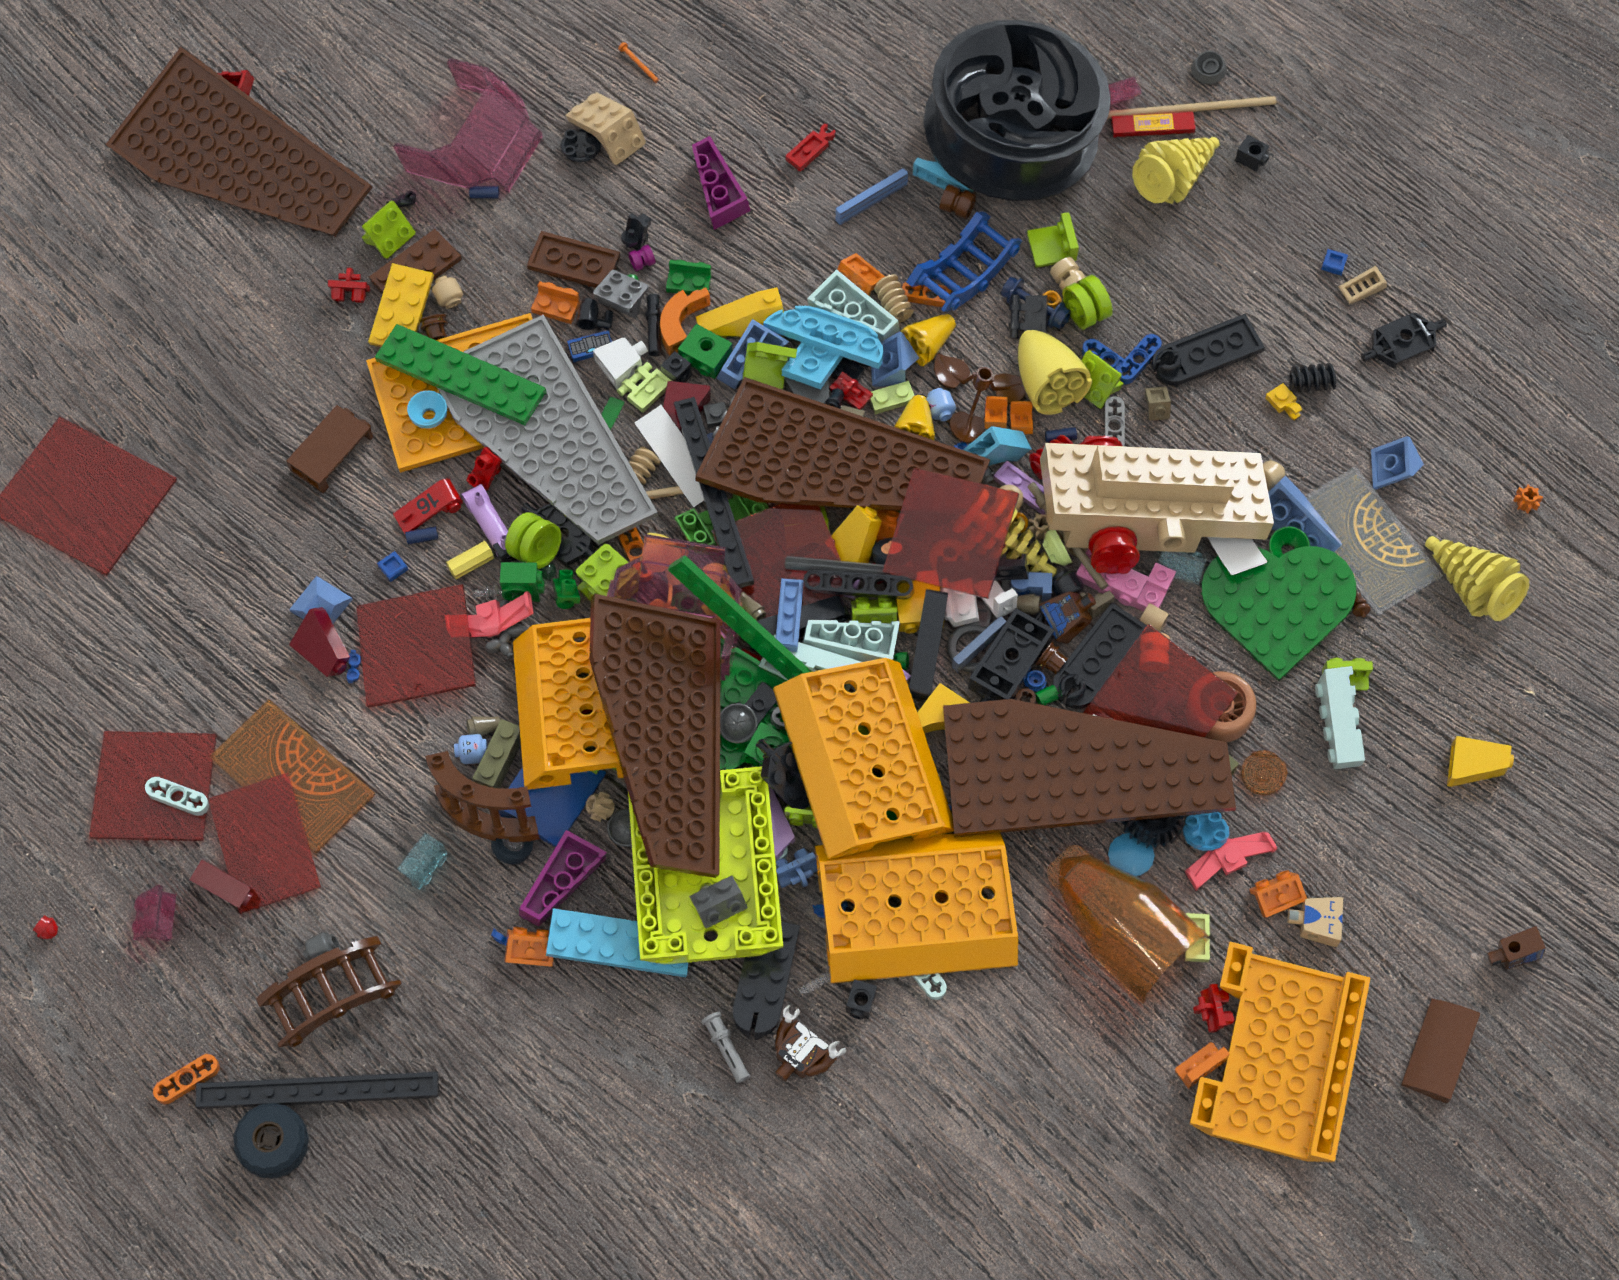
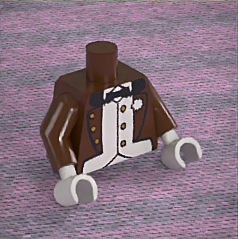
M791 1004L783 1010L784 1018H782L777 1029L774 1046L777 1051V1059L782 1062L775 1071V1074L785 1082L793 1072L802 1079L806 1076L813 1077L825 1073L837 1060L836 1056L843 1055L846 1052V1048H842L837 1052L836 1045L840 1041L833 1042L829 1046L799 1021L795 1020L793 1023L792 1020L800 1014V1010L797 1009L794 1015H791L789 1013Z

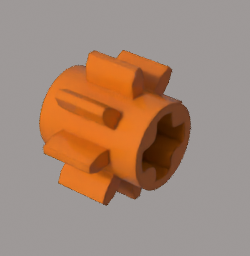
M1529 484L1524 490L1519 487L1516 492L1517 495L1513 499V502H1517V509L1526 511V513H1529L1532 508L1537 511L1540 506L1539 503L1543 499V496H1539V489L1530 487Z

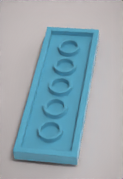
M553 908L546 956L679 977L687 976L688 963L665 965L640 960L637 921Z

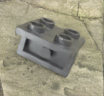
M611 270L593 291V297L597 298L598 302L636 318L640 312L641 298L648 291L649 285L618 271Z

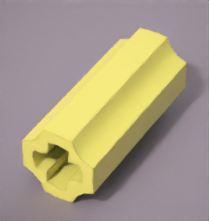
M483 541L447 561L446 564L453 577L457 580L494 559V555L487 542Z

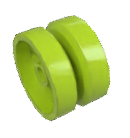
M1089 275L1081 279L1079 284L1073 283L1063 289L1062 295L1065 307L1071 310L1070 317L1080 329L1085 330L1096 324V320L1101 322L1112 316L1113 309L1110 297L1104 285L1096 276Z
M526 512L518 516L511 524L506 535L505 548L511 557L524 563H537L538 569L547 566L556 556L561 544V531L556 524L544 520L534 513Z

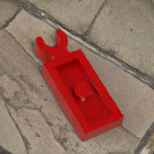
M823 124L819 133L813 130L785 156V160L801 172L829 147L828 141L835 138L836 131L832 130V132L826 133L828 125Z

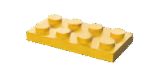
M392 263L368 341L370 345L381 347L396 324L415 332L418 331L419 320L422 318L434 278L433 273Z

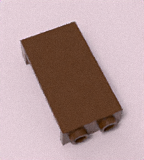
M336 405L286 460L290 471L324 493L329 488L326 481L328 476L365 436L369 440L373 439L371 425L364 419H357L349 409H342Z

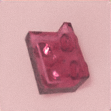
M1134 76L1108 85L1111 95L1110 105L1139 96L1142 92Z

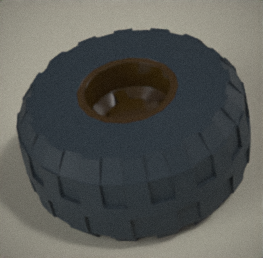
M278 1103L261 1104L245 1113L244 1117L238 1122L233 1136V1147L239 1162L246 1170L257 1177L275 1179L290 1174L302 1163L308 1151L309 1135L303 1120L291 1108Z

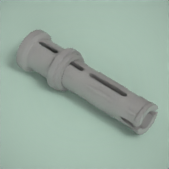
M720 1011L712 1013L705 1017L701 1023L706 1025L711 1035V1042L718 1045L736 1083H741L747 1080L750 1074L730 1039L731 1032L729 1029H726L722 1022Z

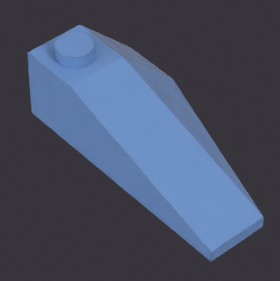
M1286 476L1268 492L1274 520L1273 530L1276 531L1279 528L1288 526L1296 527L1306 534L1310 546L1322 547L1333 552L1342 545L1341 541L1303 493Z

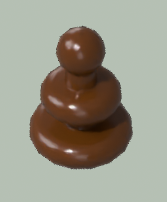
M1356 592L1352 613L1357 617L1365 618L1370 612L1371 607L1364 598H1361V594Z

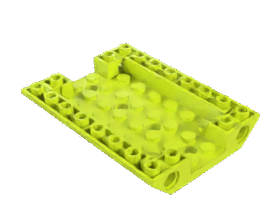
M762 767L720 770L719 876L716 878L650 867L628 793L641 961L666 965L761 956L783 947L768 784L761 778ZM732 875L743 894L748 908L709 928H705L689 896L700 891L703 886H711ZM707 931H715L718 936L716 940L709 942L704 938Z

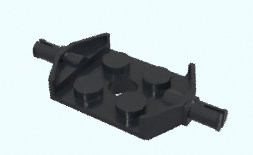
M1416 312L1374 329L1372 333V349L1361 353V359H1363V362H1366L1372 358H1377L1388 366L1395 368L1397 363L1429 349L1433 352L1436 347V331L1447 327V323L1444 319L1433 323ZM1400 334H1408L1411 337V339L1404 340L1401 338Z
M525 503V507H522L521 510L525 513H534L544 520L556 524L560 531H569L568 538L561 540L556 554L566 564L571 565L584 557H590L596 552L592 548L593 540L552 504L549 503L539 509L533 508L528 503Z
M760 739L756 743V747L764 753L762 756L764 760L761 778L791 808L804 809L809 807L810 803L793 750L789 746L792 745V742H784L773 748L764 739ZM787 771L791 775V781L789 783L786 781L785 773Z

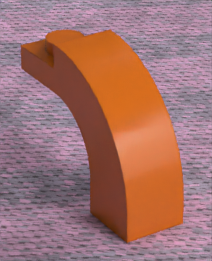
M707 288L695 290L689 296L682 290L666 303L661 314L660 329L663 346L669 356L674 352L678 353V348L687 337L681 327L684 319L690 314L711 305L710 293Z

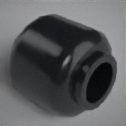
M1065 569L1052 578V589L1056 596L1069 591L1080 595V592L1084 589V584L1073 570L1068 571Z

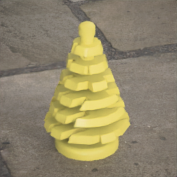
M1216 137L1191 140L1187 138L1148 143L1144 146V149H1141L1138 156L1139 159L1133 166L1132 177L1137 190L1146 200L1153 203L1167 202L1173 204L1174 200L1177 203L1184 200L1210 158H1212L1214 150L1219 147V140Z
M985 488L976 495L969 511L965 515L961 514L953 526L952 530L957 534H961L972 522L978 525L976 530L973 529L962 549L970 552L976 547V543H980L976 554L986 555L987 550L993 548L989 559L992 560L1002 557V554L1008 548H1010L1007 554L1008 559H1017L1019 556H1022V553H1027V565H1032L1029 572L1041 571L1042 573H1052L1053 578L1057 573V568L1047 563L1049 557L1045 551L1040 555L1037 554L1041 547L1038 540L1027 547L1030 539L1033 537L1030 528L1024 531L1017 539L1019 532L1025 526V521L1021 516L1017 522H1014L1008 528L1007 532L1008 525L1013 522L1018 512L1014 505L1008 508L1007 513L1004 512L1010 502L1008 495H1002L998 499L997 505L994 503L986 515L982 512V509L986 505L990 493Z
M1430 536L1426 540L1425 546L1433 551V558L1437 563H1440L1441 570L1446 574L1447 580L1450 584L1453 583L1454 590L1459 594L1460 599L1467 606L1472 616L1481 617L1489 615L1494 621H1501L1510 616L1522 603L1529 589V579L1524 574L1517 573L1520 571V563H1517V559L1505 557V555L1499 553H1490V550L1478 549L1473 546L1468 547L1460 542L1453 543V541L1445 539L1440 542L1434 536Z

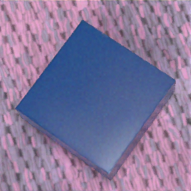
M1328 249L1321 270L1342 275L1348 255Z
M395 551L377 563L379 569L390 582L409 570L408 566Z

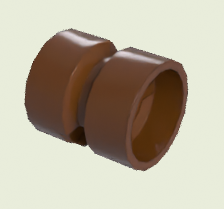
M948 184L942 195L939 209L948 213L954 211L956 216L967 220L972 213L977 195L967 190L961 192L959 187Z

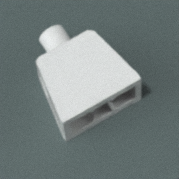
M620 338L593 350L594 361L616 389L621 386V382L626 378L629 379L635 373L634 370L637 367H642L640 356L648 352L642 341L631 346L626 338Z

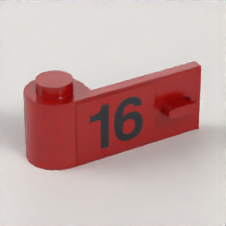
M442 479L394 512L393 515L405 534L407 531L415 530L441 510L446 513L457 512L460 510L463 500L451 480Z

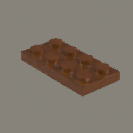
M434 229L370 275L369 279L383 294L392 263L431 272L434 274V281L460 262L462 258L446 239Z
M541 231L527 263V269L597 288L609 272L616 269L621 254L619 251Z

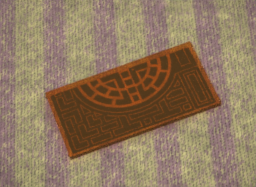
M270 699L209 756L315 853L320 851L375 795L368 786Z

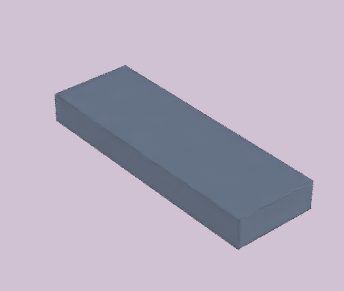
M1002 616L998 617L953 658L952 668L958 673L997 637L1007 621Z

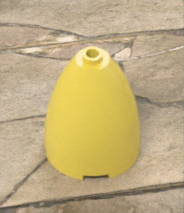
M1027 330L1021 335L1018 345L1019 372L1025 391L1036 410L1041 414L1052 415L1061 413L1062 408L1074 401L1075 403L1080 402L1088 393L1092 385V379L1090 378L1089 370L1079 357L1064 343L1044 332Z

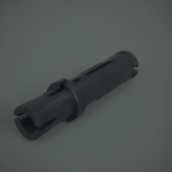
M649 294L646 296L647 312L645 313V319L648 323V355L657 357L662 354L660 296L658 294Z

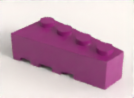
M708 136L693 144V153L709 215L715 230L750 212V206L746 195L712 138Z
M566 830L521 904L519 916L540 927L552 914L553 908L557 909L606 860L607 852Z

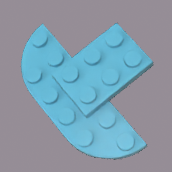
M795 306V309L784 311V313L781 309L770 315L763 322V326L771 331L801 342L797 348L796 358L789 359L783 367L782 376L820 390L843 357L877 369L882 364L883 345L879 341L877 333L858 321L812 306Z

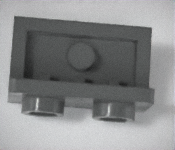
M732 875L689 896L705 928H709L748 908L743 894Z

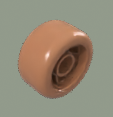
M1219 671L1202 676L1192 686L1186 702V718L1192 730L1200 737L1227 743L1239 739L1248 731L1256 713V697L1252 688L1244 679L1230 672Z

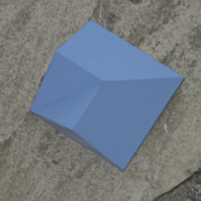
M898 332L881 342L883 345L882 364L879 369L871 367L872 386L874 387L892 386L905 382V370L919 359L902 332Z
M1409 436L1371 449L1373 489L1376 490L1412 477L1424 465Z
M316 576L289 610L304 620L309 609L323 607L332 623H334L352 601V598Z

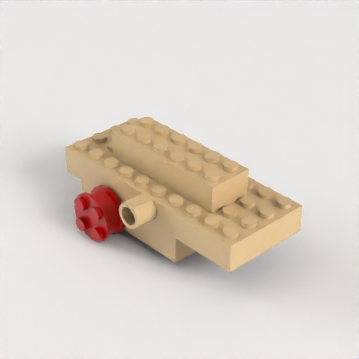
M1088 436L1080 444L1045 443L1040 458L1049 530L1063 531L1065 547L1089 548L1092 553L1091 565L1098 573H1129L1131 568L1136 566L1139 561L1140 553L1138 550L1195 553L1202 537L1267 540L1274 524L1261 453L1123 447L1116 437Z

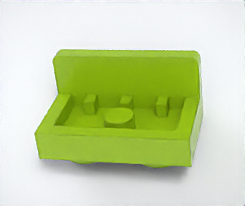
M1331 658L1326 661L1322 668V674L1325 669L1352 666L1353 675L1349 676L1350 686H1355L1356 691H1367L1369 689L1368 677L1373 671L1372 661H1366L1363 658H1355L1352 661H1343L1342 658Z

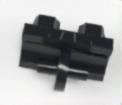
M633 213L630 214L627 220L626 231L621 234V242L627 248L633 247L636 251L641 250V247L648 240L649 234L647 229L651 225L652 219L644 213L638 217Z

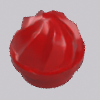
M44 915L33 931L37 933L38 938L48 940L57 935L58 926L52 917L49 919Z

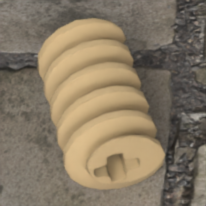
M892 274L880 279L875 285L874 290L878 294L882 307L894 316L899 323L910 318L914 310L910 309L911 304L907 302L908 297L904 295L905 291L901 288L898 276Z
M645 447L637 449L629 462L642 485L646 484L644 477H651V473L648 470L654 472L656 470L654 464L659 465L661 463L660 459Z

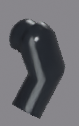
M407 191L405 194H401L389 201H394L398 208L412 206L415 204L417 196L415 192Z

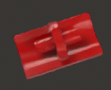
M347 268L346 274L339 273V280L346 281L328 280V287L331 289L333 301H345V291L352 292V302L364 303L366 292L370 293V286L366 282L353 281L361 280V275L354 274L353 268Z
M844 372L829 387L830 391L836 388L841 389L844 394L843 400L859 410L873 397L872 392Z
M484 447L480 456H477L475 460V466L468 475L467 482L473 487L481 484L487 491L495 475L501 471L500 464L502 459L495 455L488 447Z
M1210 984L1209 988L1200 991L1201 997H1198L1199 1005L1193 1007L1194 1014H1201L1203 1021H1207L1209 1033L1216 1032L1234 1023L1233 1013L1231 1011H1223L1222 1004L1229 1002L1228 992L1219 989L1218 984Z

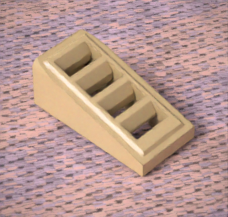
M1374 266L1340 285L1339 289L1350 305L1387 288V282L1377 266ZM1374 278L1376 284L1373 285L1370 279ZM1366 281L1369 288L1366 289L1362 282ZM1357 284L1360 286L1362 292L1360 293L1355 287V285ZM1348 288L1353 290L1355 294L1353 297L1348 292Z

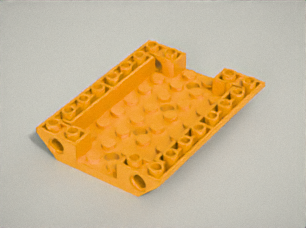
M590 618L532 625L513 641L524 787L527 786L528 790L570 785V773L616 768L618 778H624L589 660ZM578 637L585 638L582 642L574 641ZM581 673L589 674L586 678L577 677ZM585 709L592 710V713L584 715L581 712ZM589 746L596 747V750L593 752L585 751Z
M881 658L803 673L773 688L789 740L792 742L791 747L827 859L869 851L877 843L912 836L914 841L954 832L953 817L900 662ZM844 684H851L855 692H847ZM858 726H865L869 734H861ZM872 769H880L883 773V777L879 778L874 776L872 773ZM886 811H893L897 815V820H890L886 815Z
M1000 833L955 837L954 834H943L914 841L912 837L899 838L877 843L869 851L827 859L823 845L815 846L819 890L822 892L826 924L825 941L830 984L854 982V979L865 981L1018 966V932L1006 848ZM989 888L993 891L994 897L992 899H985L981 891ZM939 892L946 894L948 901L943 904L938 903L935 900V894ZM890 897H897L900 899L901 905L893 908L888 904V899ZM844 901H850L854 905V910L845 912L841 908V904Z

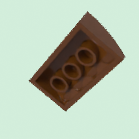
M1431 999L1401 1086L1447 1104L1452 1098L1480 1013L1450 1002Z

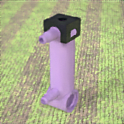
M480 484L462 493L461 496L466 507L473 514L489 540L500 563L516 560L506 551L505 539L508 530L492 505L484 487Z

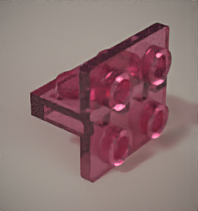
M156 885L136 898L134 905L136 917L132 924L133 940L139 941L144 937L163 941L171 940L176 894L163 892V886Z

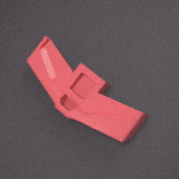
M526 591L523 595L500 607V602L496 599L476 605L477 615H448L445 618L447 631L451 638L493 637L534 614L531 594L529 591Z
M1260 832L1233 839L1228 838L1223 846L1207 851L1184 872L1197 891L1219 870L1223 869L1227 876L1245 867L1248 863L1245 859L1246 857L1268 852L1273 853L1277 850V846L1268 832Z

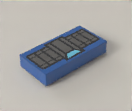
M608 330L567 341L573 362L594 357V349L612 342Z

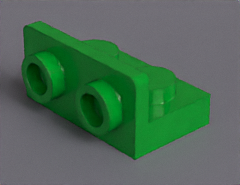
M670 260L666 292L677 294L684 290L686 295H690L693 291L707 288L709 292L712 278L711 265L703 262L692 263L684 260Z

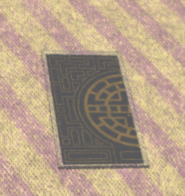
M1356 466L1305 495L1314 509L1341 541L1342 545L1334 553L1347 562L1354 574L1356 589L1377 616L1382 615L1387 610L1443 577Z

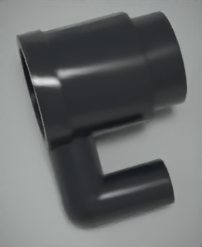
M585 298L579 306L576 325L584 330H593L596 327L610 329L613 323L614 312L607 310L605 312V319H598V302L591 298Z

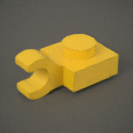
M1284 383L1266 394L1265 399L1278 413L1285 410L1292 420L1301 416L1299 412L1302 411V408L1296 403L1297 397Z

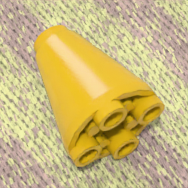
M944 314L910 324L901 330L919 357L915 361L918 365L924 366L933 360L956 327V322L951 315Z
M923 395L913 396L894 427L934 440L935 433L932 415L926 397Z

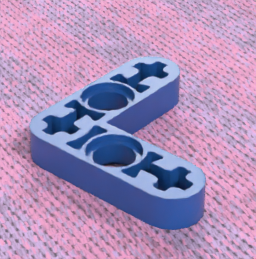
M1155 334L1146 335L1124 359L1098 340L1088 339L1083 344L1082 355H1085L1088 348H1095V351L1091 352L1097 356L1099 355L1102 360L1105 358L1113 359L1115 363L1111 367L1121 374L1122 372L1126 373L1129 367H1131L1130 374L1122 375L1120 381L1127 385L1132 383L1153 360V356L1157 349L1161 347L1162 341ZM1155 343V346H1151V347L1148 349V353H1147V352H1146V349H1147L1148 344ZM1139 355L1142 356L1145 361L1142 363H1136L1133 360V357Z

